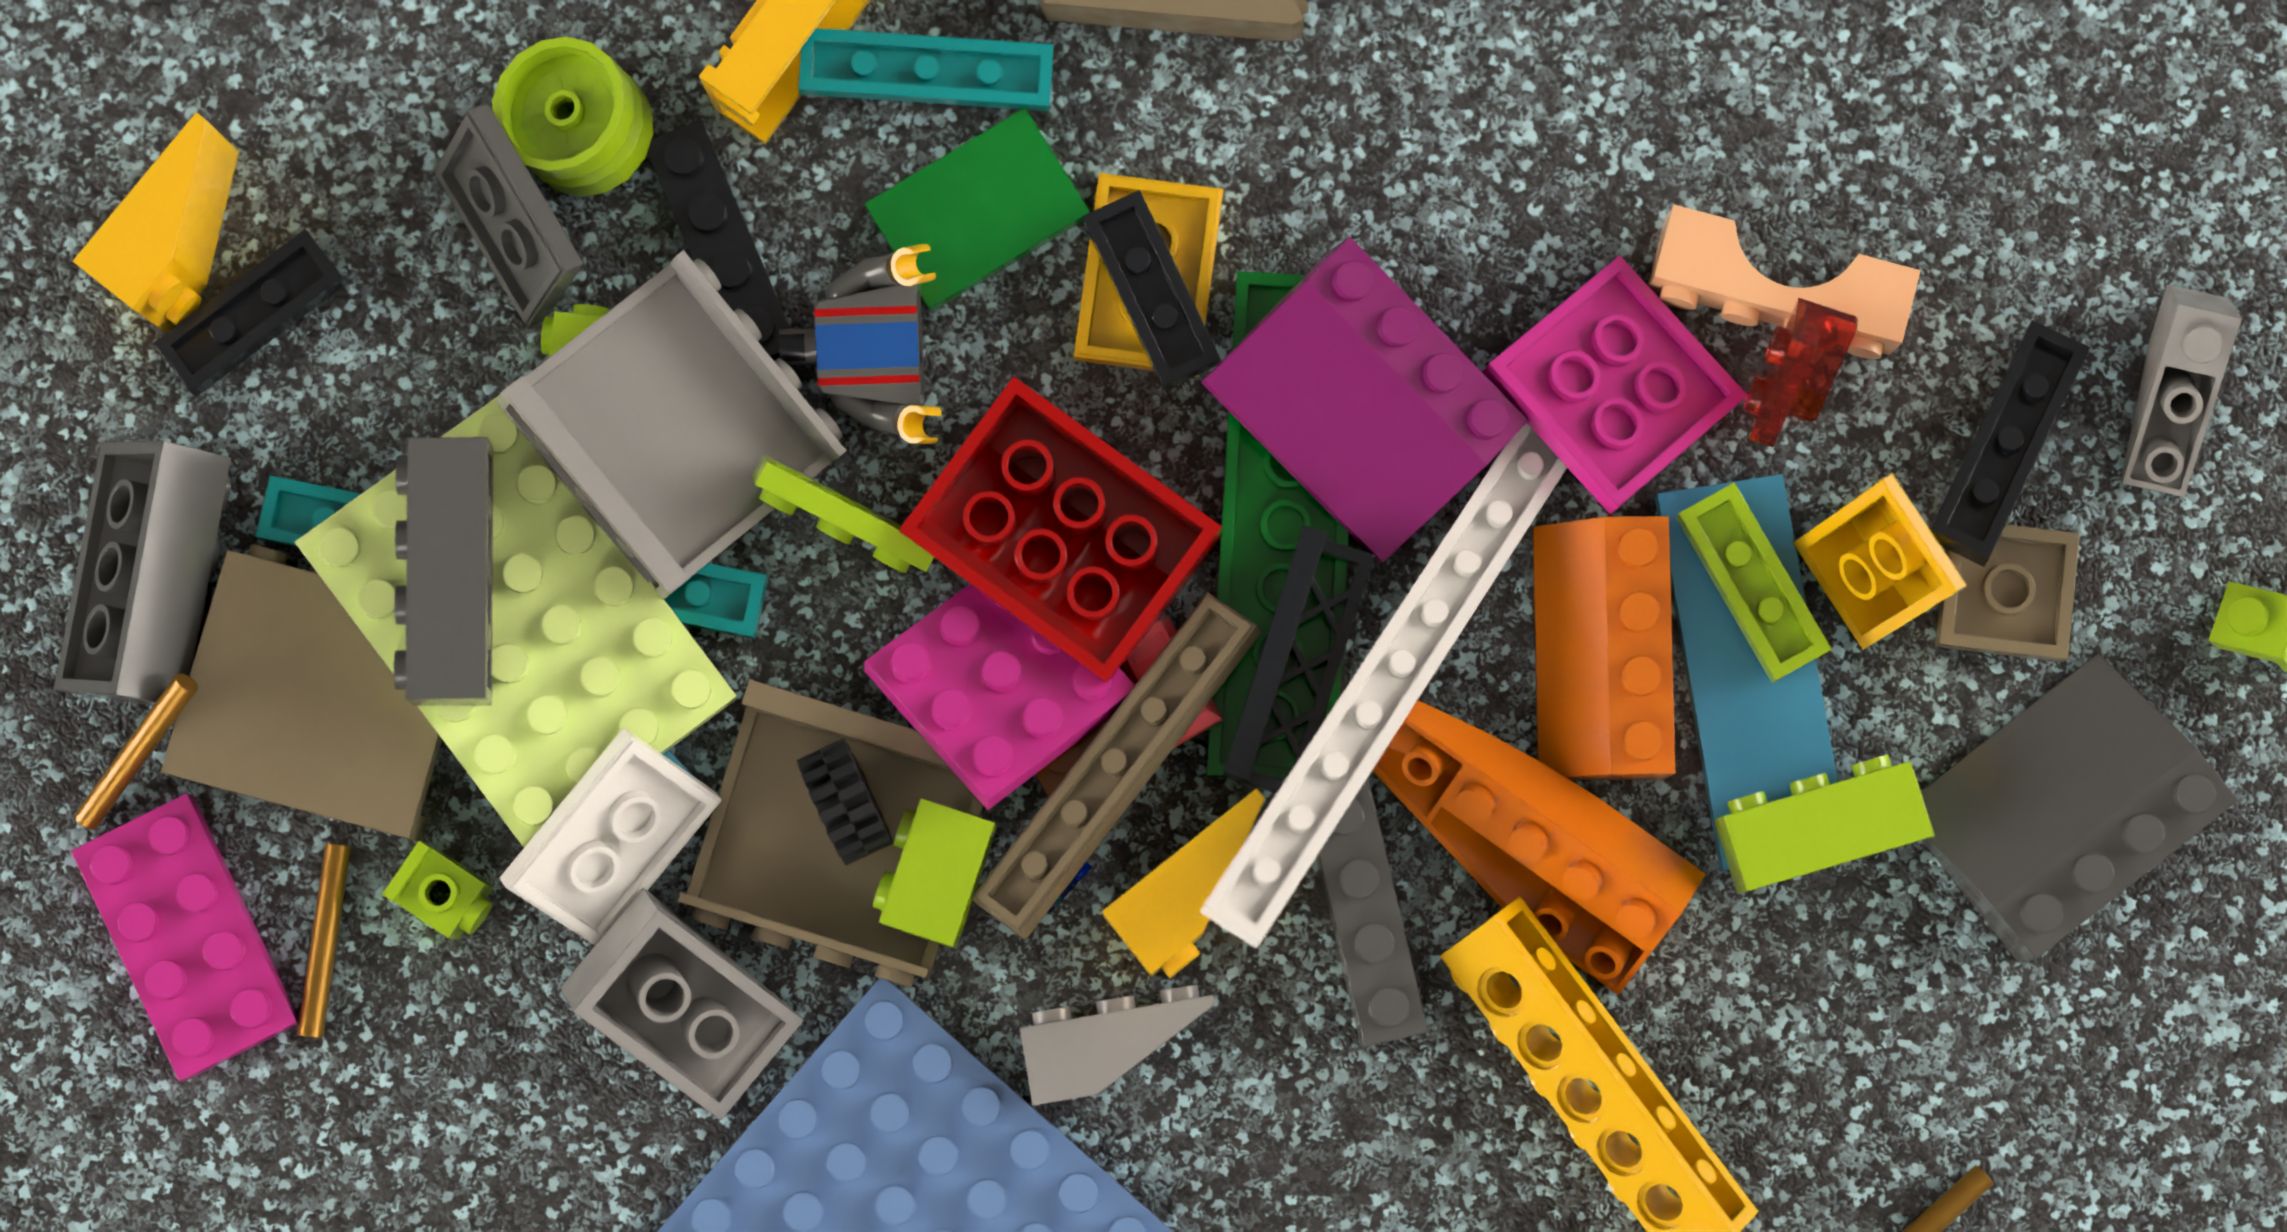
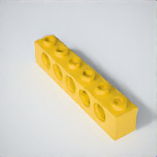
M1521 896L1499 910L1440 955L1450 969L1451 976L1456 985L1462 991L1469 994L1489 1021L1490 1028L1495 1037L1501 1043L1508 1046L1529 1074V1079L1534 1089L1541 1096L1547 1098L1568 1126L1569 1133L1574 1142L1581 1149L1587 1151L1608 1179V1184L1613 1194L1629 1207L1647 1232H1741L1759 1212ZM1508 973L1517 979L1521 989L1511 981ZM1548 1026L1557 1032L1561 1041L1557 1040L1550 1033ZM1587 1079L1596 1084L1601 1094L1590 1086ZM1627 1132L1632 1134L1639 1141L1641 1146L1635 1144L1629 1138ZM1667 1186L1673 1188L1679 1194L1681 1199L1675 1197L1669 1191Z

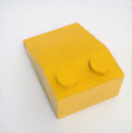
M196 112L72 262L137 313L167 333L174 325H178L195 312L201 303V296L199 295L208 284L239 151L205 118Z
M1893 474L1882 479L1793 542V545L1863 650L1966 586Z
M1257 788L1102 911L1104 918L1151 977L1160 970H1163L1170 979L1200 955V951L1194 943L1202 938L1210 921L1208 917L1200 912L1249 837L1262 809L1265 798Z

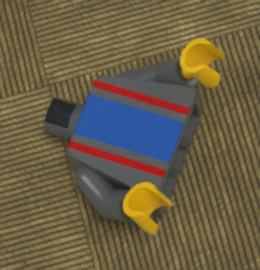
M928 244L904 247L895 253L863 259L829 283L825 300L815 302V327L780 328L779 331L780 359L784 360L789 366L817 365L818 391L830 394L835 409L872 430L900 435L904 441L910 444H936L938 437H929L925 434L923 420L926 415L941 416L942 413L941 409L937 406L921 405L925 402L920 284L935 280L936 273L922 274L916 266V258L920 252L930 250Z

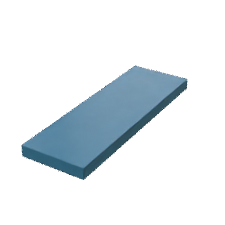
M1783 474L1734 481L1806 604L1797 550L1793 545L1795 539ZM1734 482L1657 493L1655 496L1658 516H1669L1671 594L1720 872L1728 871L1729 867L1714 820L1730 814L1728 801L1765 791L1768 803L1792 796L1789 787L1790 783L1822 773H1827L1830 784L1838 782L1816 659L1771 683L1675 518L1678 513Z

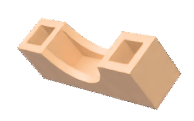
M1673 204L1664 220L1648 286L1653 292L1660 294L1659 298L1664 304L1675 308L1694 310L1697 304L1722 310L1720 316L1735 324L1757 326L1760 320L1782 326V334L1798 341L1816 343L1819 342L1820 337L1845 343L1843 349L1849 354L1862 358L1879 359L1882 353L1891 355L1903 342L1921 270L1858 254L1843 273L1827 283L1804 288L1785 286L1766 278L1750 264L1741 249L1734 220Z

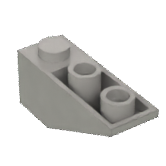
M2167 284L2148 343L2121 477L2122 484L2185 497L2242 317L2229 298Z
M1191 985L1159 991L1161 1004L1136 1008L1134 996H1127L1096 1002L1097 1015L1072 1019L1070 1006L1032 1013L1034 1025L1020 1028L1032 1105L1101 1093L1215 1005L1213 995L1200 997L1198 985Z

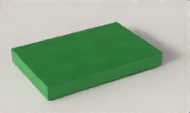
M1025 107L864 203L866 210L893 253L901 248L918 244H928L930 246L929 251L920 252L916 258V266L922 274L936 273L935 280L920 284L921 299L930 313L1083 222L1082 216L1090 213L1087 205Z

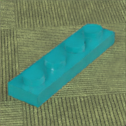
M816 28L801 48L798 89L800 95L1023 109L1025 107L1026 110L1050 111L1054 44Z

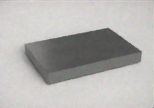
M486 103L468 110L434 172L522 321L529 327L544 321V318L550 315L583 266V262L489 104Z

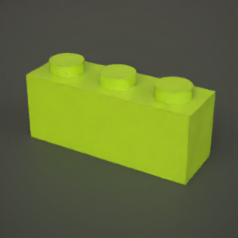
M1887 754L1851 765L1854 778L1830 784L1827 773H1822L1790 783L1789 787L1792 796L1768 803L1765 791L1728 801L1730 814L1715 819L1714 823L1736 893L1740 894L1935 836L1911 761L1892 766Z

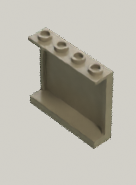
M251 544L248 555L227 550L189 675L198 685V690L176 719L161 772L417 842L422 841L428 818L422 816L421 812L442 738L418 706H412L405 699V690L395 689L394 674L311 564L309 571L286 565L287 554Z
M749 679L741 703L746 707L718 793L722 801L712 812L687 893H680L678 902L694 907L690 918L694 921L728 930L731 918L755 926L752 935L753 939L788 950L792 937L817 945L814 958L847 968L851 967L854 956L878 964L875 973L876 977L911 988L915 975L930 980L941 944L880 924L879 919L882 910L873 908L876 891L885 870L892 873L896 872L903 849L894 846V840L906 809L916 812L920 798L981 818L984 806L917 730ZM843 738L849 744L852 753L858 761L859 767L876 799V803L893 840L892 845L847 866L844 865L841 857H839L824 824H822L797 765V759Z

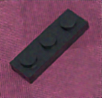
M1138 190L1082 216L1084 226L1163 391L1216 367L1221 362V358L1141 191Z
M304 229L156 340L153 345L188 391L197 397L348 282L313 236Z

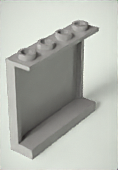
M684 250L677 254L668 266L525 377L522 375L505 388L496 400L502 410L587 513L648 583L650 580L656 588L655 591L662 599L670 595L775 509L758 498L763 489L755 485L751 477L763 454L812 479L847 451L839 442L843 435L833 418L821 408L813 410L799 393L802 383L793 369L780 358L773 361L758 342L762 335L754 321L743 310L737 308L733 311L717 292L721 289V284L714 272L701 259L697 258L692 261Z

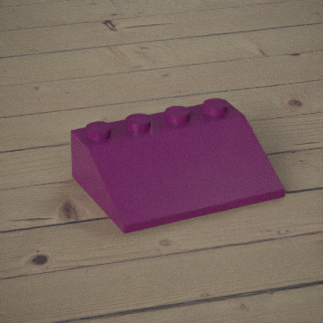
M1348 237L1328 251L1201 382L1368 553L1375 555L1374 559L1379 564L1391 556L1472 480L1529 421L1351 237Z

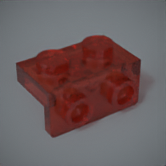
M1798 298L1787 326L1777 325L1772 334L1765 356V362L1770 363L1765 377L1755 375L1748 391L1744 411L1753 414L1749 440L1774 447L1787 415L1810 422L1817 420L1858 326V318L1856 316Z

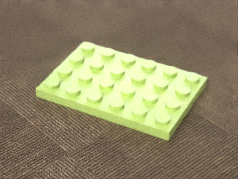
M497 396L441 436L488 437L493 447L492 705L418 706V708L521 845L525 847L623 727L661 754H664L738 698L666 601L655 591L656 588L650 580L649 583L645 580L498 405L496 400L499 396ZM396 469L295 541V544L393 674L395 651L406 650V624H396L394 610L396 585H406L407 560H397L395 552L396 521L407 520V495L397 494Z

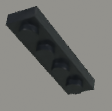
M696 120L652 138L647 153L693 261L699 258L710 267L721 284V289L717 292L733 311L739 308L754 321L762 335V338L758 341L773 360L780 358L779 331L780 328H790L702 120Z
M2033 320L2030 322L1929 529L1941 547L1983 567L1989 561L2090 347Z

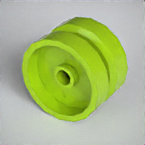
M568 36L541 40L517 54L500 75L492 99V111L524 165L555 191L578 197L603 194L627 181L645 160L654 134L652 107L641 86L625 73L611 57L592 42Z

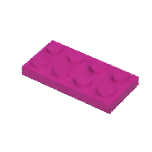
M185 793L71 850L178 1081H188L299 1025V1016L194 795Z

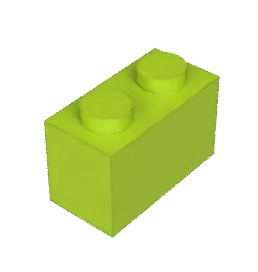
M920 798L916 812L906 809L894 840V846L903 849L896 872L884 871L873 902V908L882 910L879 923L957 950L973 902L971 897L975 894L998 828L994 822Z

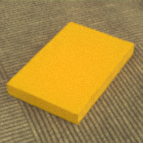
M1099 173L1094 211L1138 190L1141 191L1206 326L1223 189ZM1090 238L1074 361L1154 371Z

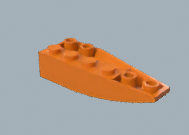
M1418 700L1372 770L1501 908H1504L1521 896L1568 960L1617 995L1620 994L1682 914L1706 875L1603 800L1549 766L1493 735Z

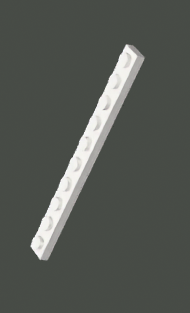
M1527 423L1505 445L1205 902L1200 913L1257 949L1566 471L1567 467Z

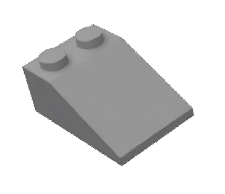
M644 888L560 987L574 1013L720 1120L724 1118L804 1021L798 1013L691 923Z

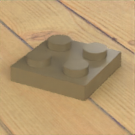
M2006 524L1989 561L1984 567L1944 548L1945 554L1966 586L1939 603L1935 647L2055 662L2068 660L2080 533Z

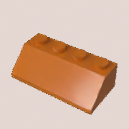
M1669 516L1598 517L1533 527L1537 760L1569 780H1665L1675 774Z

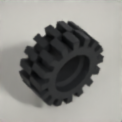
M845 738L797 759L798 768L809 790L811 800L844 865L847 866L893 844L889 829L876 803V799Z

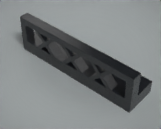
M1303 525L1223 773L1225 778L1275 794L1278 793L1285 781L1252 771L1259 747L1284 734L1296 757L1295 767L1320 729L1375 557L1374 554L1327 540V532ZM1321 554L1358 566L1351 589L1326 601L1314 578ZM1311 589L1319 605L1303 613ZM1347 601L1340 624H1338L1331 608ZM1323 613L1335 635V640L1330 651L1307 662L1295 640V635L1300 624ZM1292 650L1299 666L1283 674L1290 651ZM1327 662L1319 686L1311 669ZM1304 673L1316 697L1312 711L1287 723L1275 700L1280 685ZM1272 710L1280 727L1264 735ZM1308 722L1301 746H1299L1291 730Z

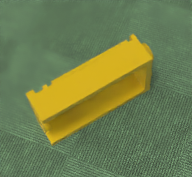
M757 0L730 36L733 43L732 48L730 49L723 45L718 52L722 59L718 67L714 68L707 64L699 75L714 109L766 144L801 96L798 89L801 48L816 28L849 30L871 0Z

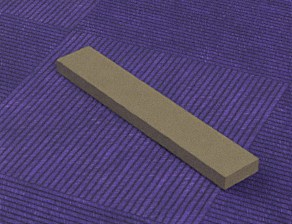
M1207 592L971 899L979 907L1026 941L1262 634L1258 626Z

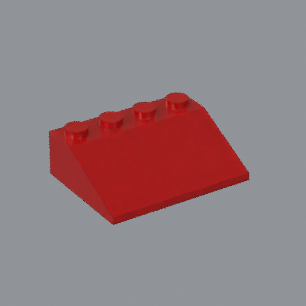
M1013 376L898 531L1097 677L1108 683L1182 591L1219 541L1222 526Z

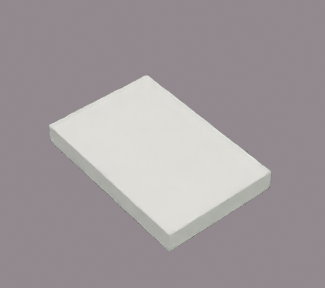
M623 727L499 879L508 890L585 940L596 945L643 888L648 891L722 799L710 787Z

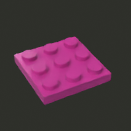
M1620 255L1491 361L1482 372L1529 420L1527 424L1610 515L1748 396Z
M971 584L967 585L864 661V672L987 810L991 809L1110 718L1135 687V684L1120 668L1108 683L1104 682Z

